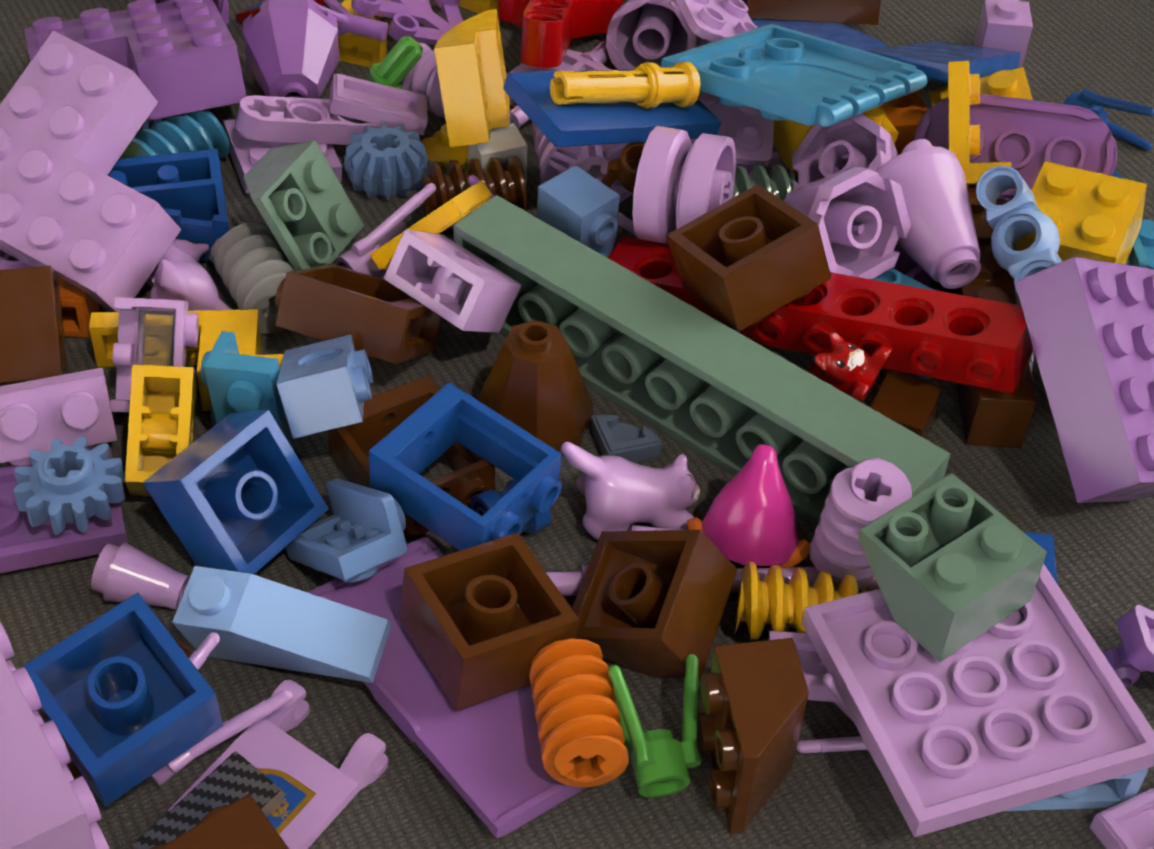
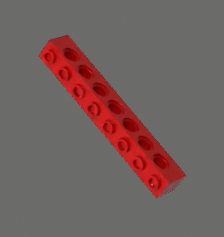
M623 236L608 256L615 263L650 281L657 287L692 305L729 328L736 330L683 288L669 244ZM830 272L831 279L812 289L806 296L791 301L765 316L761 322L748 326L739 332L760 345L812 355L829 352L830 343L828 337L832 332L838 334L847 342L857 344L865 350L867 355L875 352L881 345L891 346L893 350L883 366L884 369L1013 394L1033 352L1032 341L1021 305Z

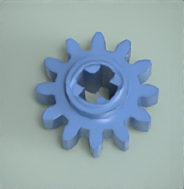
M80 436L74 442V445L65 446L60 439L55 438L51 442V450L45 454L31 449L28 453L32 467L20 466L14 469L17 486L13 488L18 510L27 512L29 523L32 527L39 526L50 519L53 533L59 535L65 529L66 524H76V527L81 532L88 531V519L94 515L103 520H110L112 516L109 502L120 503L125 500L122 484L125 482L121 459L111 458L109 445L106 443L100 444L90 451L85 436Z

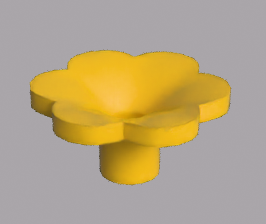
M446 124L441 126V130L435 132L433 137L425 138L421 141L425 144V152L428 154V165L430 161H437L440 167L444 166L447 169L450 160H458L461 168L464 169L466 163H468V145L450 147Z

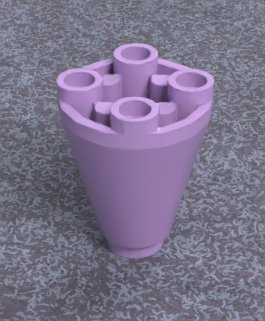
M927 139L912 141L903 149L902 154L889 160L878 171H875L879 173L878 176L890 179L900 184L911 227L906 239L898 238L897 245L933 280L940 282L943 287L948 289L960 288L973 281L981 270L979 262L980 249L964 170L953 152L943 147H934Z

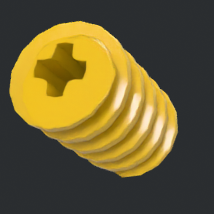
M748 561L740 577L734 634L741 622L747 623L751 641H758L766 625H771L772 631L789 632L790 628H795L797 633H807L802 624L805 608L860 594L856 578L853 574L844 575L837 590H834L829 571H821L813 586L810 587L805 569L797 567L788 584H785L780 566L773 564L770 566L764 580L761 581L755 562Z

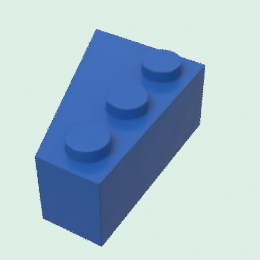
M218 149L118 159L107 176L158 202L181 229L175 239L209 245L208 252L202 255L200 261L212 262L209 258L211 247L218 238L229 231Z

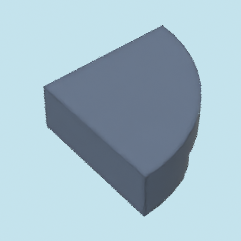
M612 414L591 416L590 430L602 456H619L634 463L661 457L662 443L657 435L646 426L640 429L634 425L620 422L619 416Z

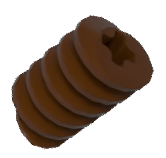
M509 156L505 170H503L497 157H490L485 172L476 158L469 160L465 173H463L458 160H450L446 175L443 174L437 161H430L426 176L422 174L421 177L422 189L429 183H433L436 186V191L423 202L424 217L472 187L468 183V178L471 175H475L480 181L483 180L494 196L498 195L514 205L519 204L521 209L527 210L525 174L517 156Z

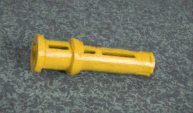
M645 62L634 70L556 71L553 74L555 78L550 80V95L556 105L635 102L645 109L656 108L660 103H674L678 107L688 108L694 105L700 93V76L697 68L690 62H678L673 67H659L656 63Z

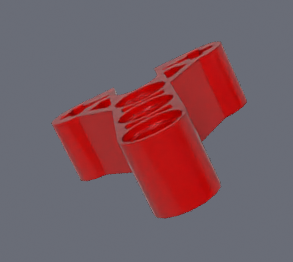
M497 0V12L499 20L513 23L522 28L520 61L532 67L553 68L562 64L572 39L598 33L607 34L610 19L615 11L624 3V0Z

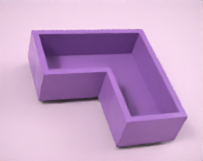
M138 0L129 3L127 10L109 13V10L106 8H95L82 12L80 14L81 18L61 21L60 17H46L32 23L33 27L24 28L30 62L52 31H55L134 71L158 101L148 116L149 121L240 103L242 98L247 96L237 45L213 0H174L156 4L155 0Z
M1073 257L1016 281V289L1077 503L1135 501L1154 495V269Z

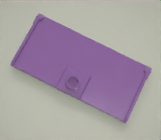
M423 537L407 544L408 552L378 565L377 573L367 579L345 582L337 578L309 591L308 593L390 621L392 627L373 683H363L369 688L374 699L411 742L417 744L488 827L495 838L509 834L585 789L564 785L554 780L544 769L531 685L456 711L399 621L404 568L445 556L428 537ZM627 748L628 758H629L631 752H630L629 749Z

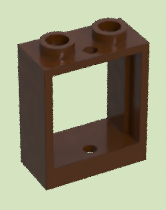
M335 264L287 272L275 296V305L279 309L275 326L322 341L351 334L356 351L365 349L367 355L395 364L436 350L443 317L388 281Z
M429 375L372 396V400L364 401L363 422L328 430L329 454L349 482L370 488V469L367 458L369 457V450L440 391ZM456 442L443 453L456 471L430 481L471 509L470 503L473 496L489 489L495 491L496 467ZM404 513L406 528L403 530L405 539L429 531V529Z

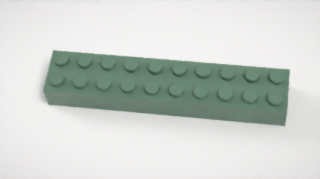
M495 195L454 224L455 243L522 284L499 332L500 334L507 337L513 326L532 320L557 326L568 342L585 386L733 476L743 468L758 445L772 446L776 451L778 466L790 495L795 514L817 527L820 522V515L825 507V501L830 493V487L835 476L846 468H853L864 459L881 458L894 464L906 475L910 482L912 497L944 478L951 453L498 195Z

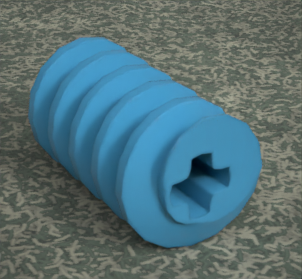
M208 109L170 116L165 121L156 122L150 126V129L141 130L134 136L119 159L218 149L219 158H223L229 154L231 147L229 138L221 123Z

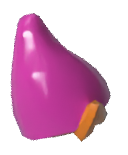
M760 444L753 450L751 457L743 468L716 496L703 521L698 517L687 520L688 530H701L728 560L742 565L752 561L755 562L756 566H771L775 564L779 565L780 568H792L805 560L810 552V543L806 539L799 540L793 504L778 466L776 451L769 445Z

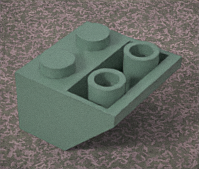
M316 140L271 148L243 176L254 204L295 271L332 264L364 226Z
M953 473L860 529L858 536L894 621L939 662H942L1029 603L1047 554L1046 550Z

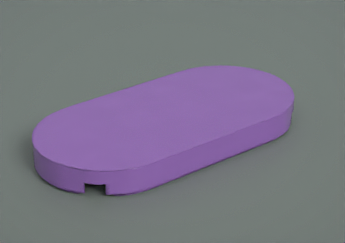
M980 94V104L970 105V125L980 124V155H970V163L1011 162V167L1019 172L1031 190L1045 161L1105 175H1113L1117 163L1116 141L1103 120L1089 109L1075 105ZM949 97L936 103L922 117L916 130L915 140L927 139L932 146L943 147L949 150ZM1017 189L1005 190L998 198L1012 200L1016 195Z

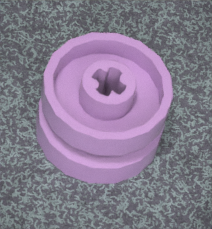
M656 126L650 132L639 161L633 194V226L638 239L668 244L666 235L732 199L736 173V148L733 138L702 133L692 145L688 132L684 130Z

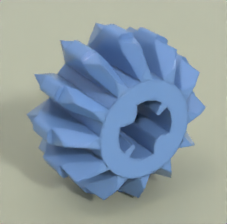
M383 123L379 128L364 126L363 133H356L350 136V144L346 147V155H344V166L354 191H365L368 199L380 195L385 196L389 201L393 195L408 197L410 190L421 188L422 174L426 176V168H428V154L425 152V144L420 141L418 132H406L404 125L392 128L387 127Z

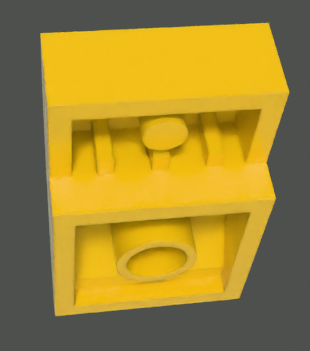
M497 9L487 10L448 30L441 36L434 47L450 147L490 142V129L510 126V96L503 89L507 74Z

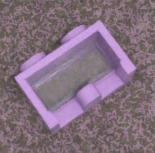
M115 297L114 308L119 309L118 343H114L113 365L117 366L116 399L110 400L112 412H129L132 364L186 367V347H197L199 325L198 313H188L187 301ZM194 369L195 380H196V369Z

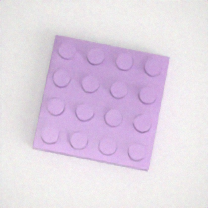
M1044 563L1029 603L942 662L933 657L894 621L880 588L806 607L804 610L802 624L827 672L833 675L836 689L914 837L1154 767V730Z

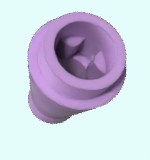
M124 542L120 547L108 543L103 548L96 562L91 580V589L103 593L104 601L122 603L136 593H139L147 605L177 610L190 576L177 572L127 542Z

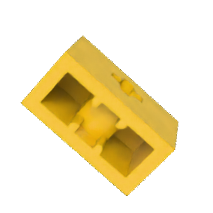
M132 364L125 483L130 495L151 496L143 482L193 443L196 380L193 367Z

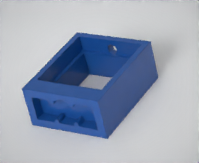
M449 382L369 450L370 488L391 494L405 514L461 551L515 533L520 535L523 525L538 511L540 513L548 511L556 502L562 489V483L559 481L562 454ZM456 442L519 482L483 516L419 475Z

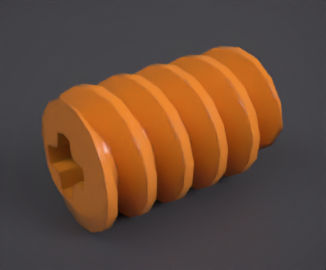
M574 638L555 641L541 648L532 659L528 673L544 769L554 780L564 785L585 788L600 786L615 780L624 773L629 763L627 747L624 745L625 738L623 727L620 725L619 708L616 705L617 700L608 674L609 666L602 660L603 654L600 645L589 640Z

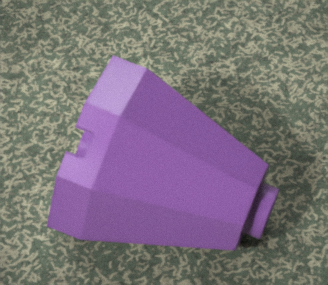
M265 0L260 5V12L252 18L251 13L243 21L246 64L265 95L319 99L340 61L337 18L328 11L326 16L318 10V3L314 0Z

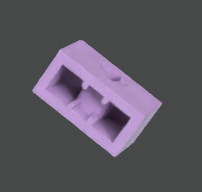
M412 230L404 231L383 278L462 331L493 333L500 332L522 285L446 236Z

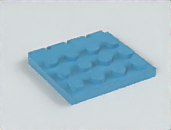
M775 24L762 26L661 59V67H673L678 62L692 63L697 68L700 76L699 94L708 93L719 97L718 101L726 106H748L760 110V116L766 119L777 121L788 119L807 126L814 124L823 127L832 126L850 117L923 89L927 84L926 74L916 69L917 66Z

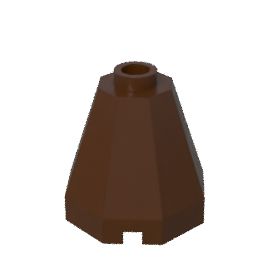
M532 320L513 326L477 400L561 454V446L564 442H570L580 447L583 441L584 430L586 428L588 431L591 423L593 402L567 340L557 326L541 321Z

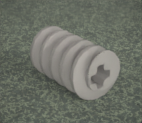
M252 222L233 227L218 238L211 247L210 260L221 276L223 283L229 289V293L235 300L238 309H258L262 334H274L286 330L275 326L279 310L275 305V296L281 281L286 277V273L294 271L288 263L287 258L266 226Z

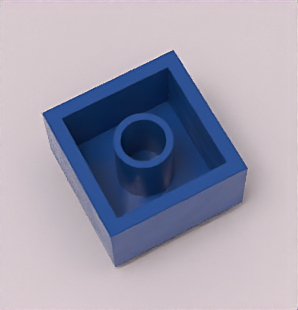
M269 410L229 414L143 482L196 566L255 574L329 509Z
M139 593L131 596L22 666L27 670L38 693L42 708L37 711L45 723L51 720L54 721L64 740L71 760L105 807L223 726L216 693Z

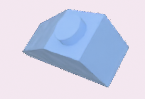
M194 566L172 621L174 626L195 649L200 646L208 634L212 632L217 633L220 641L208 657L369 683L374 681L392 627L388 619L254 574Z

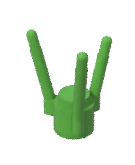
M689 654L686 657L682 742L674 739L672 732L667 729H655L644 732L620 667L612 665L608 669L617 700L616 705L619 708L620 725L623 727L625 738L624 745L631 752L629 759L633 767L639 795L643 797H664L682 791L690 784L688 769L701 765L697 746L699 660L695 654Z

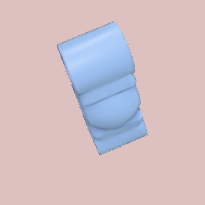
M1000 165L992 167L983 173L978 180L976 194L978 201L986 210L987 222L993 229L991 236L993 257L1000 267L1009 272L1015 280L1014 284L1016 281L1063 262L1057 254L1060 246L1058 227L1051 217L1040 211L1036 205L1033 192L1019 172L1010 166ZM1008 189H1017L1016 195L1010 202L1003 205H995L997 198L1002 192ZM1030 233L1037 234L1035 242L1028 249L1022 251L1014 250L1019 238Z

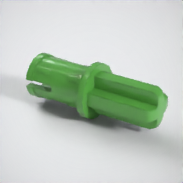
M408 35L401 37L381 63H374L369 68L370 75L366 80L402 89L401 81L422 57L423 47Z

